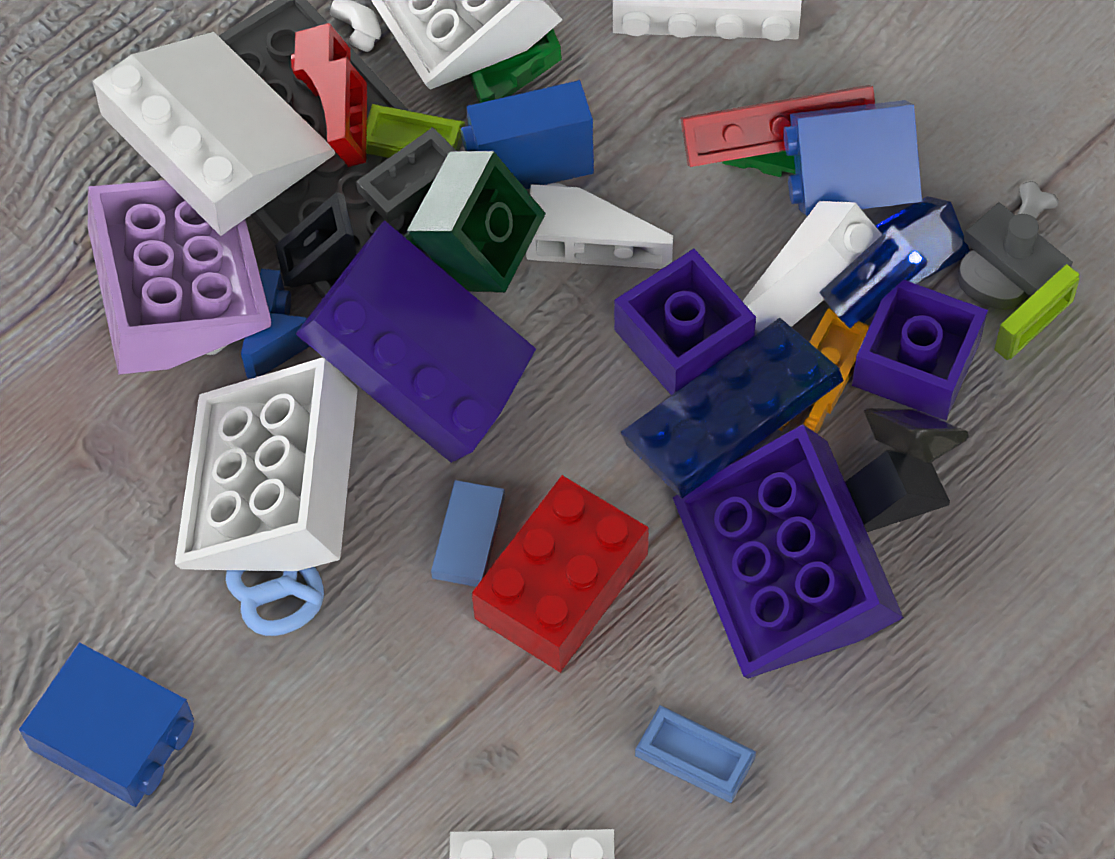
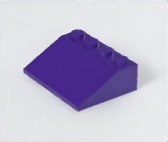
M386 221L380 224L296 333L298 337L450 463L475 450L501 414L536 350L533 345Z
M804 424L672 497L743 677L748 679L857 643L904 618L828 441Z

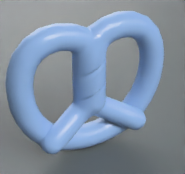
M316 567L299 570L307 586L297 582L298 571H283V576L252 587H247L242 582L241 576L246 570L226 571L225 581L228 590L241 602L243 621L255 633L264 636H278L293 632L312 620L322 606L324 587ZM290 595L306 601L292 615L277 620L261 618L256 609L260 605Z

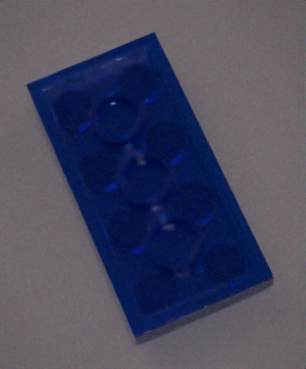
M778 318L622 430L621 434L626 445L683 499L844 380L837 365L785 321Z

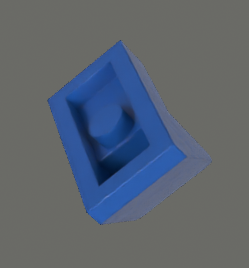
M262 268L260 270V278L271 317V327L244 338L241 357L246 376L250 379L265 375L310 347L296 335L307 318L289 315L291 292L284 289L281 271Z

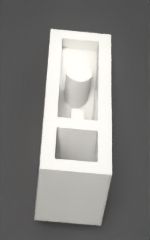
M559 183L547 185L531 184L530 195L544 210L546 215L526 252L527 260L662 269L673 262V235L581 188L567 187Z
M819 201L743 300V303L756 316L755 334L764 344L770 345L856 274L884 237L856 203Z

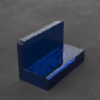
M926 196L922 199V202L914 203L875 225L884 237L866 261L873 263L883 290L886 292L892 276L918 284L964 258L970 252V249L964 242V234L951 201Z
M892 225L819 293L838 318L851 328L856 322L864 323L877 311L882 299L903 280L910 281L928 265V260L895 225Z

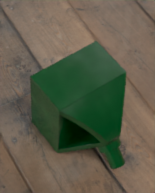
M494 151L449 152L411 224L407 226V233L403 236L418 249L420 248L425 251L440 268L469 292L505 293L546 213Z

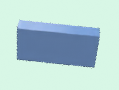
M454 481L431 569L432 579L474 587L479 584L487 573L505 500V489Z
M659 705L635 749V757L729 803H732L756 756V751Z

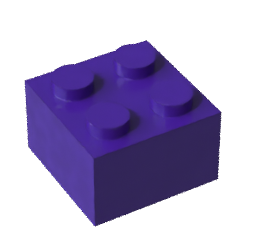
M695 248L614 300L615 332L674 399L754 347L756 316Z
M892 276L857 353L852 386L947 421L981 342L988 310Z

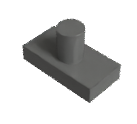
M432 127L357 180L358 193L388 223L405 211L417 213L448 153L457 151Z
M1000 202L965 231L964 242L1030 297L1066 264L1071 267L1073 261L1038 234L1039 225L1033 216L1028 214L1015 215Z

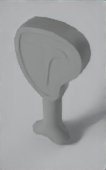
M1028 181L1021 184L1019 188L1022 205L1017 214H1028L1036 219L1042 211L1056 208L1059 200L1055 194L1042 192L1036 182ZM972 250L963 258L958 271V282L960 288L968 296L980 303L999 309L1014 308L1023 301L1026 292L975 250Z

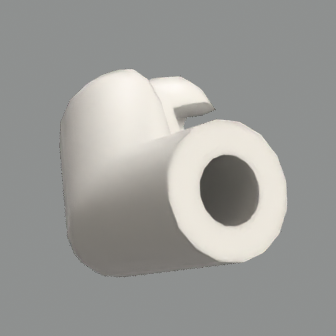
M353 0L333 1L330 15L354 28V32L349 38L350 44L365 52L371 51L375 40L380 39L381 29L374 11Z

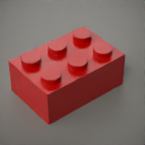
M561 475L473 590L472 601L475 619L561 673L648 555L649 527Z

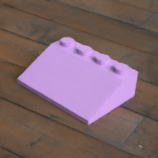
M166 180L88 187V231L118 375L171 369L271 327V317L246 219L220 236Z

